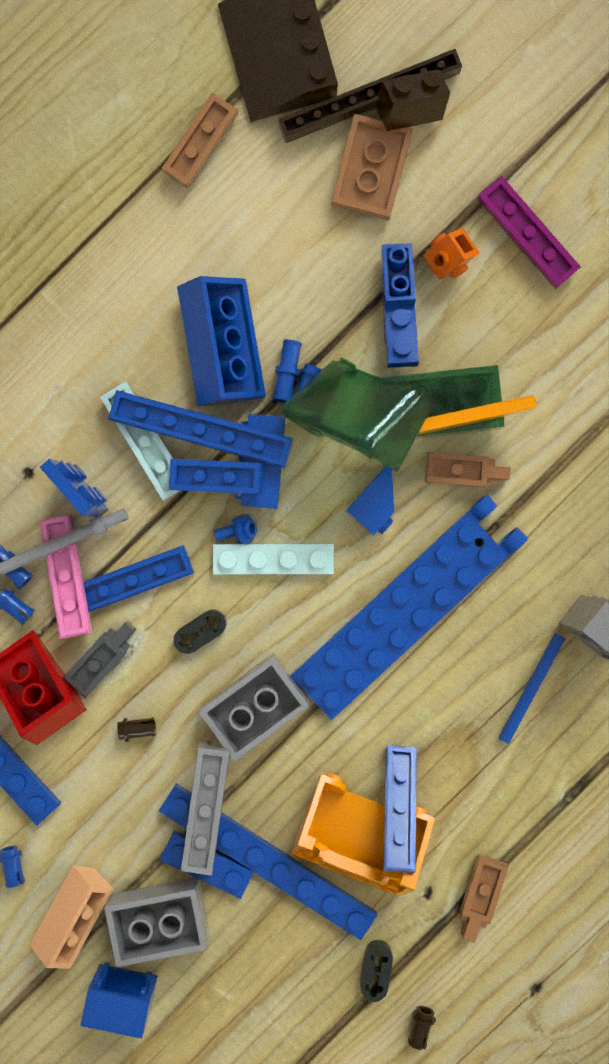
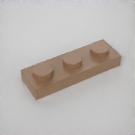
M212 93L162 167L163 172L189 189L237 117L238 109Z

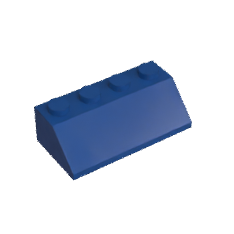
M199 276L177 286L197 405H224L266 397L246 279Z

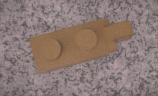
M427 452L425 482L475 487L493 486V480H510L511 467L495 466V459H490L488 456Z
M478 854L460 908L459 920L463 921L460 934L464 940L475 943L479 928H486L487 924L491 923L508 871V864L506 862Z

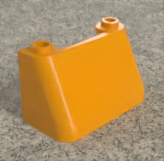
M327 773L325 776L321 774L295 837L291 854L392 894L405 895L414 891L435 818L427 815L425 809L416 806L415 873L383 871L384 805L346 791L347 786L342 783L343 779L337 775Z

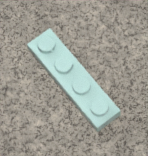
M126 381L100 397L109 413L116 390L135 395ZM115 422L162 500L165 501L179 493L180 491L169 490L170 459L174 458L160 435Z
M213 544V575L334 574V544Z

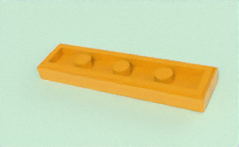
M531 395L418 419L408 424V434L411 437L528 412L535 409L537 404L535 396Z

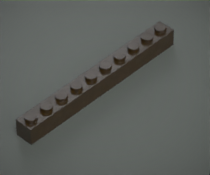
M453 49L280 118L279 128L285 143L354 117V114L359 115L376 108L382 80L440 70L444 80L460 74L462 69L461 61L456 49Z

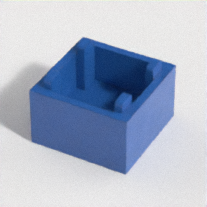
M106 962L104 965L99 964L88 988L80 1026L142 1039L150 1015L158 976L152 975L150 971L142 973L109 966L110 963Z

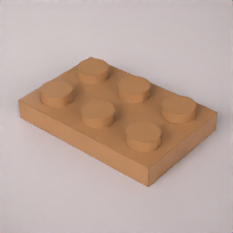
M354 114L331 205L390 220L413 129L405 127L387 131L381 120Z

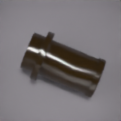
M123 718V721L117 723L119 740L125 739V742H129L132 738L155 737V718L130 721L127 718Z
M418 1006L412 1013L414 1021L408 1038V1044L415 1049L422 1050V1048L426 1049L430 1029L435 1024L436 1018L431 1008Z

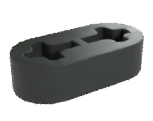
M211 609L190 621L175 633V648L181 653L190 654L209 643L224 632L227 626L225 615L219 610ZM210 615L213 619L217 617L220 619L221 622L218 624L219 630L215 631L213 628H210L203 632L201 627L207 624V616ZM195 631L199 633V636L192 641L193 647H190L188 644L184 646L181 644L180 641L183 639L181 633L185 632L187 635Z
M382 940L370 942L364 954L360 986L363 997L371 1002L382 1000L386 996L389 987L393 955L390 946ZM378 950H382L385 957H381L379 966H375L373 955H376ZM378 975L379 986H376L375 991H371L369 985L373 982V976Z

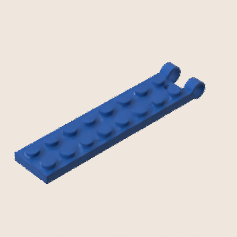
M488 494L480 498L291 674L296 683L331 720L507 557L517 551L528 540V537L518 527L509 532L498 544L484 531L478 523L497 507V504ZM477 538H480L483 541V544L480 547H477L475 545V540Z

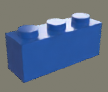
M249 414L248 421H243L242 425L284 436L286 419L285 417ZM239 456V462L262 463ZM262 463V494L236 493V499L241 500V506L278 509L281 468Z

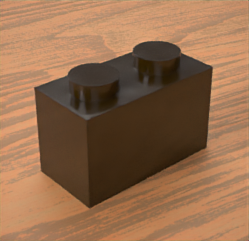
M440 70L382 80L376 109L387 131L443 120L451 92Z

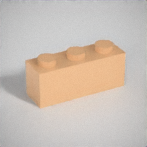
M72 865L29 944L46 968H71L114 889L95 868Z

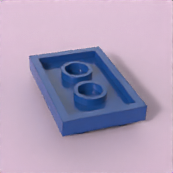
M48 459L40 466L41 470L82 516H102L109 510L104 504L107 501L106 497L98 488H92L84 481L87 476L78 465H72L70 462L65 463L63 460Z

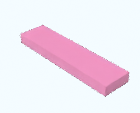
M69 514L40 520L44 543L74 530L72 516ZM74 543L46 556L60 639L92 633L77 543Z

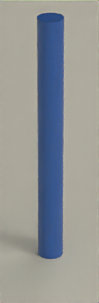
M554 633L499 736L500 740L507 744L510 743L566 638Z

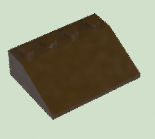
M224 0L218 3L250 122L314 105L337 96L338 82L315 0Z

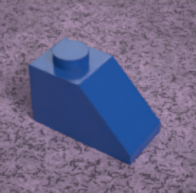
M388 465L381 470L346 510L352 518L372 535H375L377 531L383 534L393 523V520L390 518L394 513L392 469Z

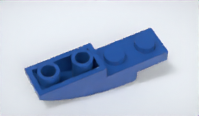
M412 243L384 244L381 247L387 368L416 367L419 364Z

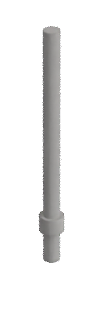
M123 508L105 517L99 515L90 519L89 524L1 562L0 576L95 534L97 537L108 532V528L129 519L126 510Z

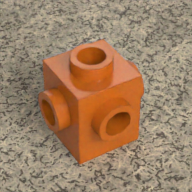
M461 228L447 235L442 233L430 242L432 248L423 256L428 262L429 269L439 280L449 276L455 279L469 269L466 264L476 257L479 251L465 230Z

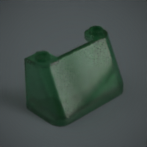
M340 358L339 362L332 360L288 400L281 415L319 438L320 436L330 438L357 450L370 459H377L386 468L398 472L433 404L423 397L425 391L413 384L408 383L407 387L398 385L356 369V365Z

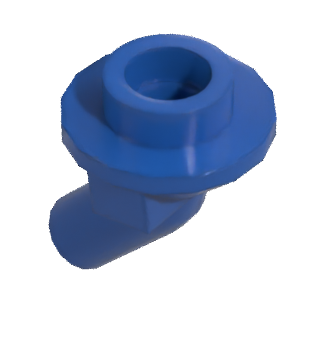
M243 514L232 519L233 525L213 530L216 542L236 536L238 543L249 544L256 536L257 525L250 515Z

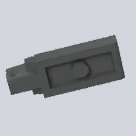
M127 621L117 632L112 628L104 632L63 678L86 698L127 653L131 645L126 640L135 632L136 628Z

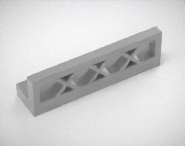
M201 740L197 753L181 871L212 876L230 749L211 747V741Z

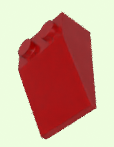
M33 630L0 653V699L20 737L38 745L87 709L75 688L63 678L65 673Z

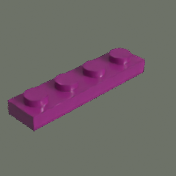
M500 176L478 196L477 200L555 290L581 268L503 176Z

